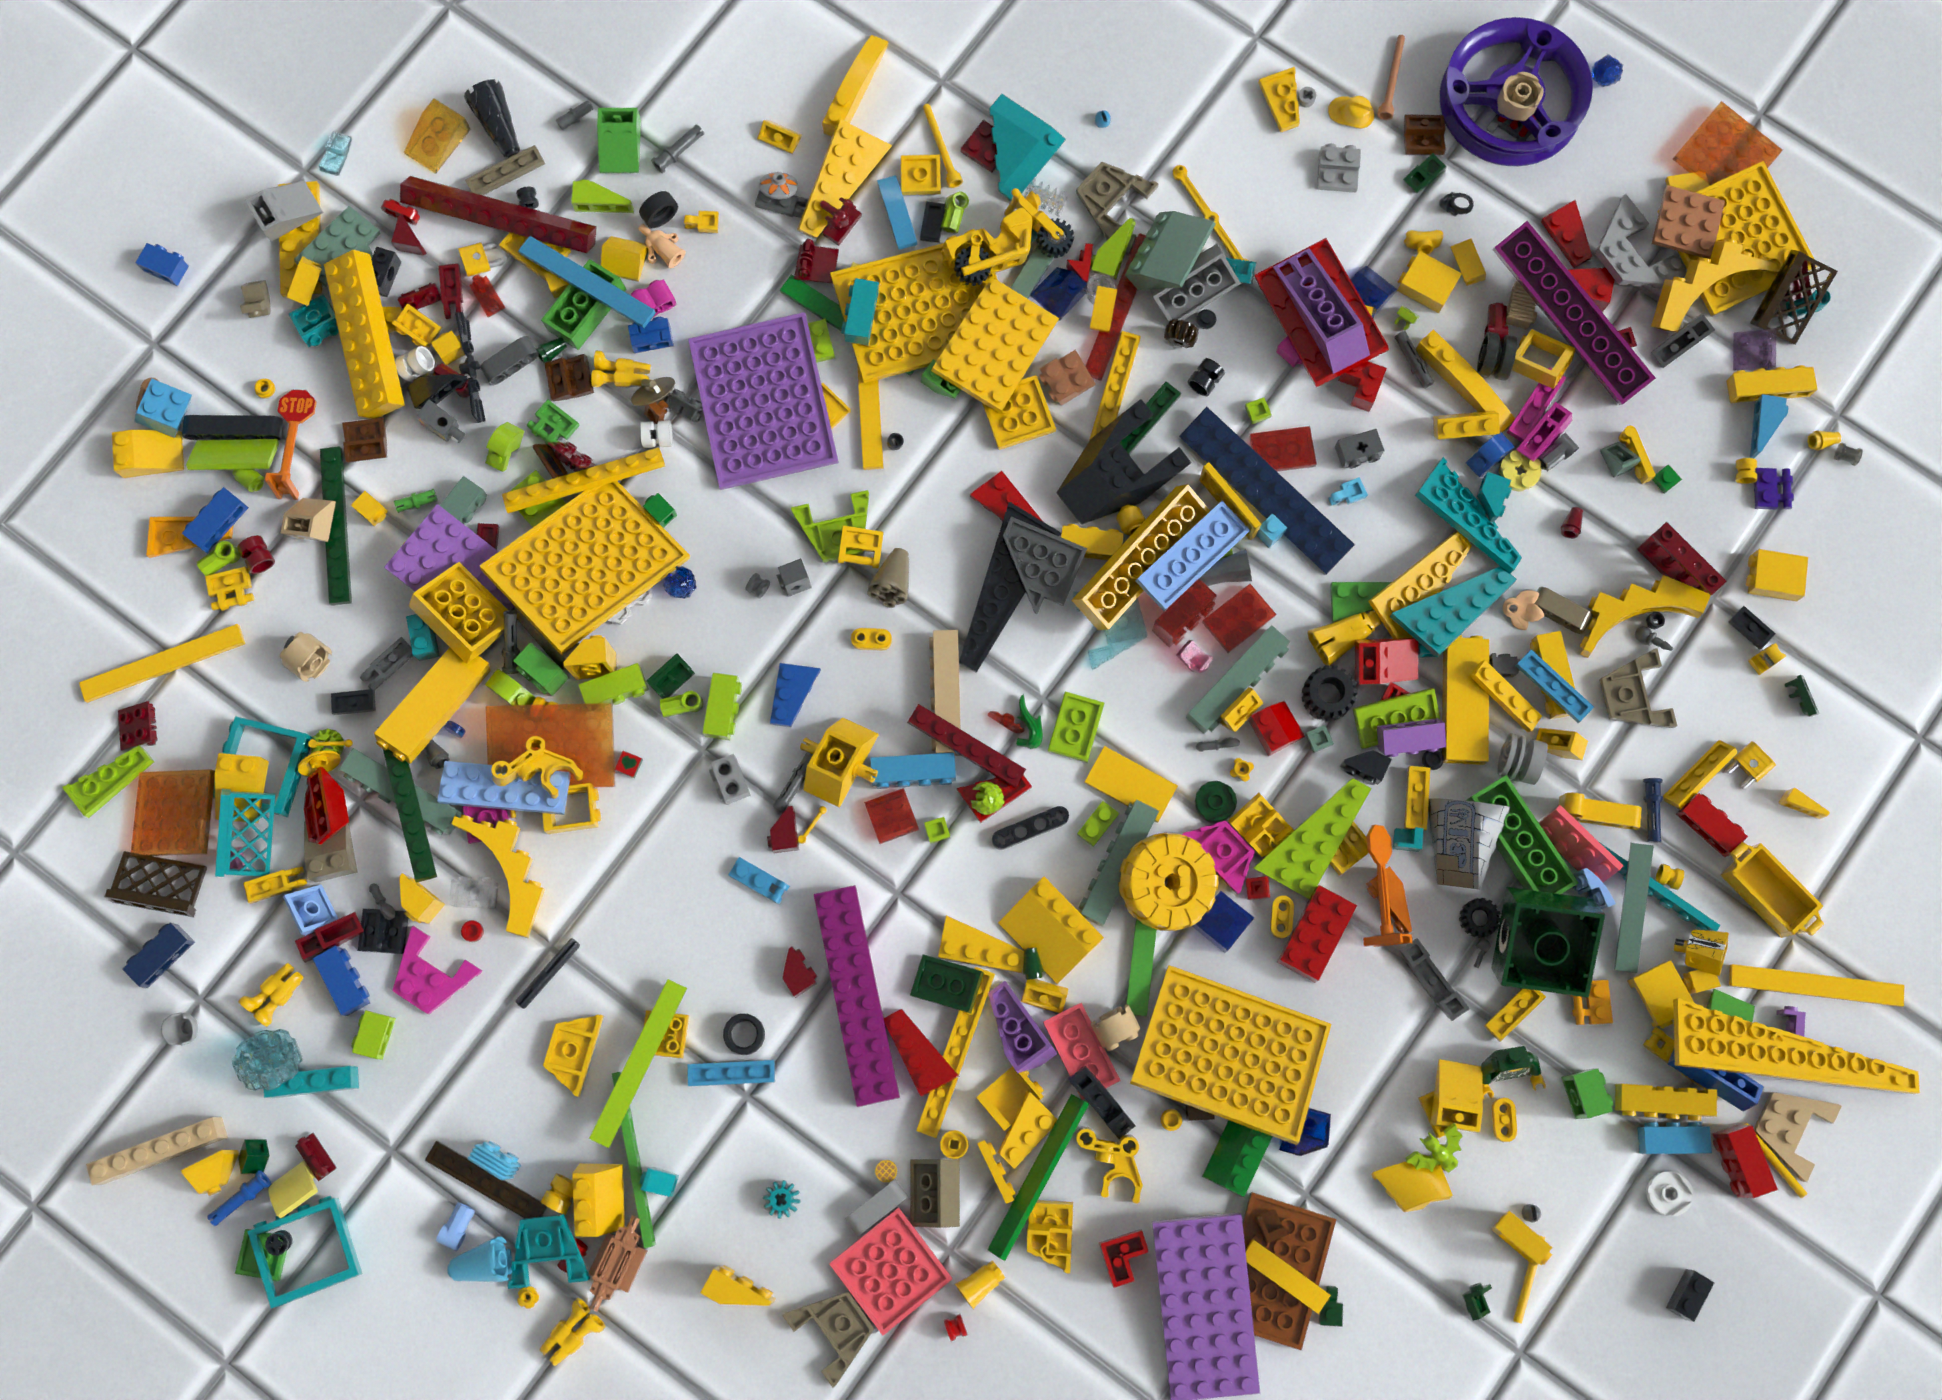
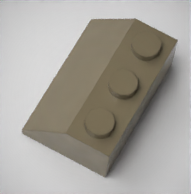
M910 1159V1222L913 1227H960L959 1159Z

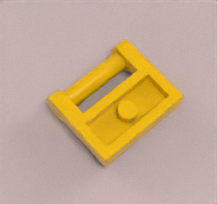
M843 526L837 563L844 564V562L869 565L872 568L878 569L884 532ZM846 548L874 552V556L871 558L846 554Z

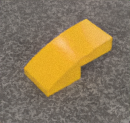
M1097 286L1090 329L1103 332L1110 331L1117 289Z

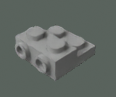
M1332 143L1321 146L1318 162L1317 190L1357 192L1361 149H1356L1354 145L1338 148Z

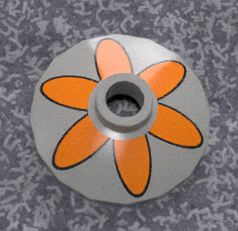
M773 172L764 175L760 179L759 188L765 196L772 199H787L797 192L798 183L793 176L787 173Z

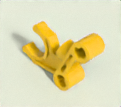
M538 736L530 737L526 742V752L510 764L505 761H498L491 768L492 780L497 786H506L518 777L523 781H528L537 772H541V785L553 799L559 796L558 789L550 782V777L555 771L561 769L569 770L574 774L576 780L580 781L583 779V771L576 766L573 760L545 750V741ZM534 747L540 748L539 750H536V751L532 750V748H534Z
M1080 1128L1076 1133L1078 1145L1084 1149L1096 1151L1094 1160L1114 1164V1167L1103 1176L1101 1196L1107 1198L1109 1196L1108 1187L1110 1182L1116 1177L1124 1176L1133 1182L1135 1191L1132 1201L1138 1204L1143 1184L1134 1159V1155L1139 1150L1137 1139L1132 1135H1124L1119 1140V1143L1096 1138L1091 1128ZM1084 1132H1088L1089 1137L1092 1138L1088 1143H1083V1139L1080 1138ZM1128 1140L1135 1143L1134 1148L1131 1147L1129 1151L1123 1149V1144H1127Z

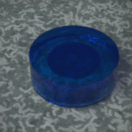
M447 721L444 726L448 732L458 738H462L466 733L463 727L453 721Z

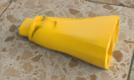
M1374 611L1367 614L1363 612L1308 630V639L1323 664L1330 666L1355 646V640H1363L1374 632L1375 627L1381 625V621Z

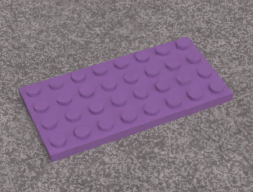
M1241 1213L1152 1221L1170 1399L1198 1400L1260 1394Z

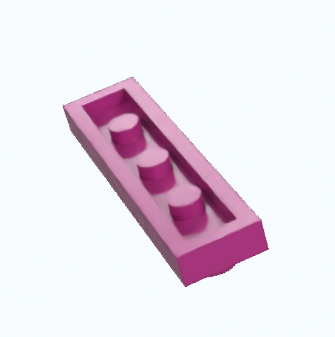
M1563 375L1554 389L1538 383L1506 433L1523 442L1534 429L1567 377Z

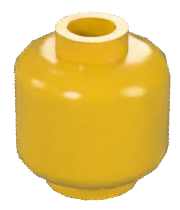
M1125 505L1120 509L1116 520L1122 532L1131 536L1145 521V517L1138 506Z

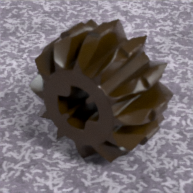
M1169 320L1165 328L1164 338L1175 346L1191 348L1197 342L1199 329L1194 324L1183 320Z

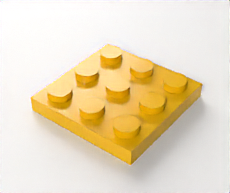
M1037 375L1020 381L1001 413L982 403L998 450L1056 432V427Z

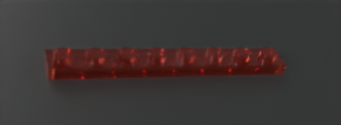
M1141 233L1137 235L1116 288L1117 294L1110 331H1099L1086 363V368L1091 377L1099 381L1103 379L1138 291L1125 274L1130 263L1135 258L1138 248L1146 235Z

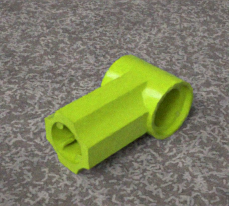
M960 191L946 198V210L941 224V228L944 231L958 233L964 209L969 204V198L966 193ZM955 198L959 201V206L956 205Z
M221 541L216 545L215 550L196 563L200 571L205 576H208L229 563H236L241 555L235 545L228 541ZM230 549V553L225 556L226 551Z
M687 691L681 695L660 699V708L664 718L687 712H698L703 707L702 697L694 691ZM696 697V704L688 706L689 699Z

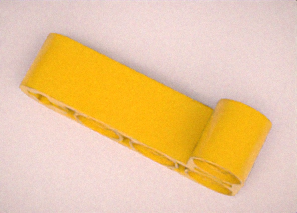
M1565 793L1559 797L1558 806L1561 805L1577 822L1631 830L1640 829L1642 808L1639 806L1585 799V795L1580 793Z

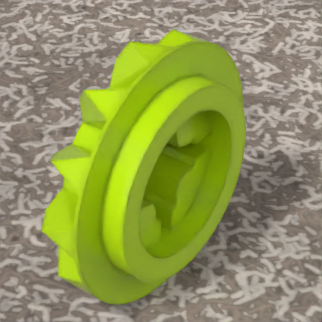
M328 728L319 730L315 736H312L313 740L317 742H328L329 740L330 742L344 741L340 733ZM344 745L331 746L333 750L331 748L323 750L324 746H317L316 748H311V751H334L341 755Z

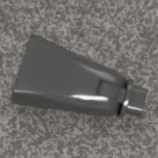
M1246 549L1217 561L1191 587L1202 588L1222 582L1252 581Z

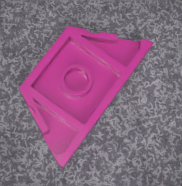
M1226 821L1201 827L1190 832H1184L1182 835L1196 840L1202 845L1201 847L1206 853H1210L1215 863V872L1238 895L1242 890L1255 851Z

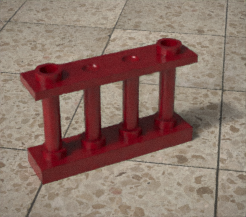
M1665 522L1637 548L1662 575L1709 593L1711 596L1727 582L1668 522Z

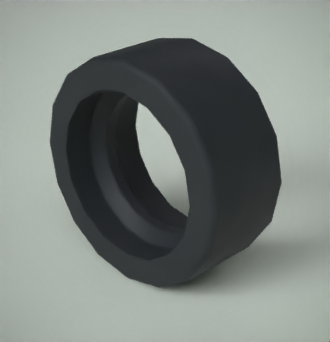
M660 191L643 202L639 214L648 227L657 228L666 224L674 217L678 210V204L669 192Z
M737 1014L726 1022L723 1029V1039L726 1046L732 1052L740 1055H750L762 1046L765 1039V1029L755 1016ZM749 1022L755 1027L757 1037L752 1045L740 1047L733 1042L732 1030L737 1023Z

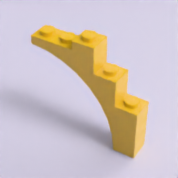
M1724 238V241H1715L1710 259L1699 257L1698 260H1690L1685 279L1674 276L1673 280H1664L1651 327L1678 332L1683 318L1692 303L1716 281L1744 270L1775 272L1777 263L1769 262L1770 258L1765 256L1751 257L1752 253L1742 251L1743 246L1736 244L1734 239Z
M1665 575L1659 581L1655 580L1650 591L1631 583L1628 589H1623L1619 599L1599 592L1597 597L1592 596L1587 607L1591 609L1590 612L1593 618L1587 628L1591 631L1588 637H1583L1579 646L1583 648L1580 655L1588 658L1606 632L1633 616L1649 612L1666 611L1699 618L1704 613L1711 595Z
M461 814L460 818L454 816L452 825L481 840L494 853L502 866L510 894V915L506 931L529 938L545 889L540 887L541 883L529 880L528 883H525L533 859L528 857V852L519 849L516 850V853L513 852L521 830L516 826L517 822L505 819L504 822L498 821L496 828H493L494 824L481 821V824L472 822L473 818Z

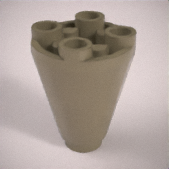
M894 548L868 585L867 595L883 602V605L889 608L904 604L908 599L909 553L906 550Z

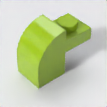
M509 422L500 425L493 432L487 443L486 448L489 451L485 463L501 472L507 470L511 453L520 448L525 430Z
M499 669L485 683L489 689L521 713H524L536 698L522 685Z

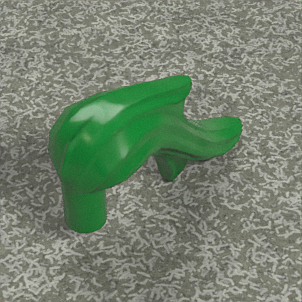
M1023 694L1019 699L1021 715L1017 719H1020L1027 725L1029 737L1028 739L1018 738L1016 745L1035 749L1040 746L1043 739L1041 715L1036 719L1029 713Z

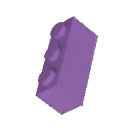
M1438 718L1377 726L1378 750L1387 757H1396L1398 753L1405 752L1406 754H1418L1420 750L1435 752L1439 751V748L1446 747L1445 723Z

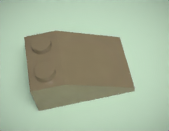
M304 821V858L308 880L317 883L358 873L349 823L336 835L320 845L309 842L306 822Z

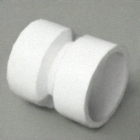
M423 346L397 357L395 361L397 372L407 381L432 371L435 366L432 354Z
M670 420L658 421L657 424H654L653 421L641 422L640 432L643 448H655L656 444H659L660 447H672L673 433ZM653 430H656L657 439H654Z

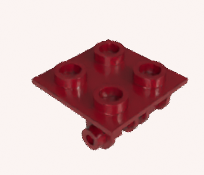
M806 239L803 245L800 244L794 279L833 284L830 272L836 271L839 249L815 246L812 239Z
M559 441L548 442V445L555 449L554 454L556 458L566 466H570V469L574 472L596 466L592 463V458L586 454L579 453L574 444Z
M149 701L118 710L121 751L146 743L147 746L156 745L158 738L154 730L157 729V726L151 725L156 723L155 707H153V704H149Z

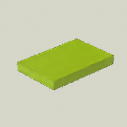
M1065 691L1048 752L1088 763L1105 703Z

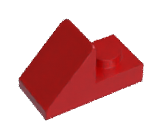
M1085 243V250H1080L1079 261L1068 259L1066 264L1067 270L1083 289H1087L1093 244Z

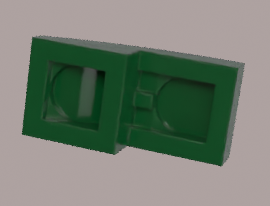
M1432 153L1403 180L1416 193H1419L1447 167Z

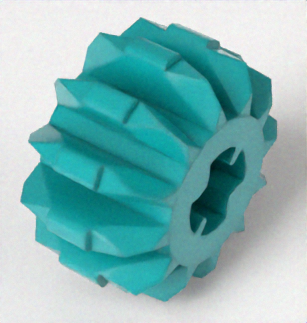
M786 1180L782 1181L781 1188L777 1181L773 1182L775 1191L771 1187H767L766 1190L771 1196H763L764 1200H770V1203L765 1204L764 1208L772 1206L773 1208L769 1214L772 1216L777 1210V1218L779 1219L782 1218L783 1211L786 1217H790L789 1208L796 1212L797 1208L792 1204L801 1202L800 1199H794L793 1197L800 1193L799 1190L792 1193L791 1190L794 1188V1184L791 1183L786 1188ZM778 1194L780 1196L783 1194L786 1195L785 1200L787 1201V1203L785 1205L784 1203H782L781 1205L778 1204Z

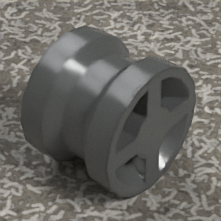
M755 573L749 579L745 590L755 593V596L760 599L768 590L770 581L767 579L763 580L758 573Z

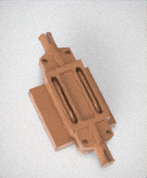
M632 1215L627 1228L619 1227L616 1235L612 1233L606 1234L589 1270V1275L593 1276L592 1279L594 1280L590 1292L595 1295L589 1307L591 1310L593 1309V1311L598 1312L602 1300H610L618 1288L627 1293L630 1291L648 1250L636 1245L640 1236L635 1232L640 1218Z

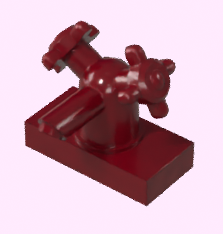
M842 197L839 198V201L843 205L839 209L824 200L820 202V207L833 215L832 217H825L828 221V226L823 231V236L838 246L862 217V213L856 209L853 202Z

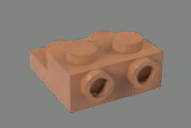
M1073 350L1059 360L1056 358L1039 368L1042 372L1039 377L1043 384H1049L1052 389L1049 391L1051 398L1054 402L1058 401L1061 405L1096 385L1076 350Z

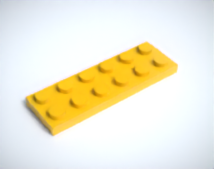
M317 181L306 182L320 206V184ZM320 215L279 237L280 294L283 297H287L298 267L294 258L321 233ZM318 281L313 294H322V284Z

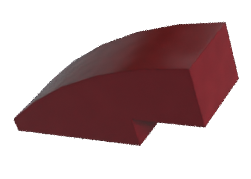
M353 912L315 929V932L295 940V943L303 961L306 963L330 948L346 943L364 932L356 913Z

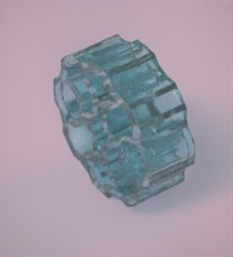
M266 1029L255 1033L251 1038L243 1040L236 1048L237 1052L232 1058V1065L239 1081H242L247 1089L253 1091L258 1089L272 1090L280 1087L283 1082L292 1079L298 1073V1066L303 1061L296 1039L292 1038L288 1031L283 1029L269 1031Z

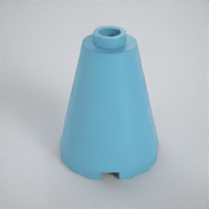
M495 1237L451 1259L447 1267L449 1277H452L454 1281H508L510 1278H507V1276L512 1274L511 1265L513 1259L511 1250H506L504 1244L507 1241L503 1237Z

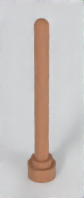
M1404 35L1397 37L1385 100L1378 110V117L1383 120H1391L1394 115L1395 109L1392 100L1405 42Z

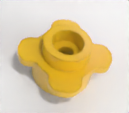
M1236 758L1234 760L1235 765L1230 770V775L1241 778L1243 782H1247L1250 779L1249 774L1254 769V765L1241 758Z

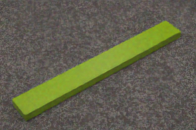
M667 979L589 1137L590 1140L607 1148L610 1147L687 990L686 987Z

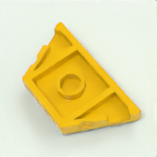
M600 1014L556 1023L543 1066L577 1097H580L604 1018Z

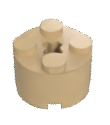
M1519 72L1517 75L1508 77L1498 95V111L1513 120H1527L1535 112L1543 97V87L1539 84V79L1528 72Z
M299 632L294 636L289 646L281 651L280 658L285 668L301 680L308 682V678L313 677L315 679L325 671L330 663L328 656L329 654L332 655V651L313 635Z
M1129 1004L1125 1005V1010H1122L1120 1006L1100 1016L1101 1021L1097 1024L1095 1020L1090 1024L1102 1048H1106L1107 1051L1117 1048L1119 1046L1118 1043L1125 1039L1128 1042L1137 1038L1141 1029Z

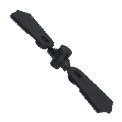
M456 312L455 317L463 352L467 356L465 363L459 364V370L461 374H468L471 377L468 378L471 414L478 423L485 422L483 404L478 392L480 391V384L475 379L477 377L476 370L480 369V364L477 360L474 361V356H472L474 347L470 341V323L464 317L463 312Z

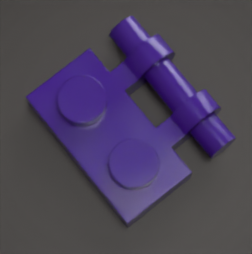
M1756 468L1757 481L1754 482L1755 509L1776 510L1778 502H1783V509H1792L1794 494L1791 492L1793 476H1791L1790 468L1782 469V476H1777V468ZM1777 485H1782L1783 494H1778Z

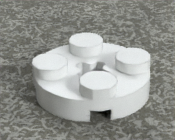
M1659 1172L1650 1179L1645 1188L1649 1204L1656 1212L1662 1215L1679 1216L1685 1213L1691 1206L1692 1202L1690 1201L1693 1190L1689 1181L1681 1174ZM1666 1189L1674 1190L1672 1194L1674 1198L1672 1200L1669 1197H1665Z

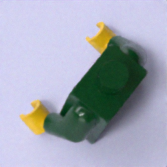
M1525 1046L1494 1051L1481 1064L1483 1100L1486 1093L1490 1099L1494 1096V1092L1489 1086L1491 1082L1530 1076V1074L1532 1075L1530 1081L1535 1091L1537 1084H1542L1543 1089L1546 1088L1545 1081L1541 1075L1539 1059L1536 1054L1526 1051Z

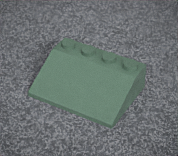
M1176 211L1159 212L1155 217L1153 225L1147 232L1142 245L1138 248L1135 258L1130 263L1125 276L1138 290L1181 288L1216 223L1208 219Z

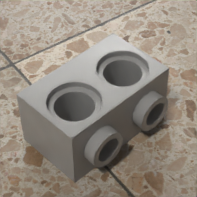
M734 754L710 763L712 769L709 772L713 782H718L720 788L716 790L721 801L725 800L728 805L751 796ZM723 766L730 767V772L727 775L720 774V769ZM731 785L738 787L737 792L734 794L727 793V789Z

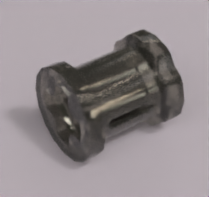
M1842 442L1836 449L1834 459L1837 461L1841 459L1856 466L1862 457L1863 449L1851 448Z

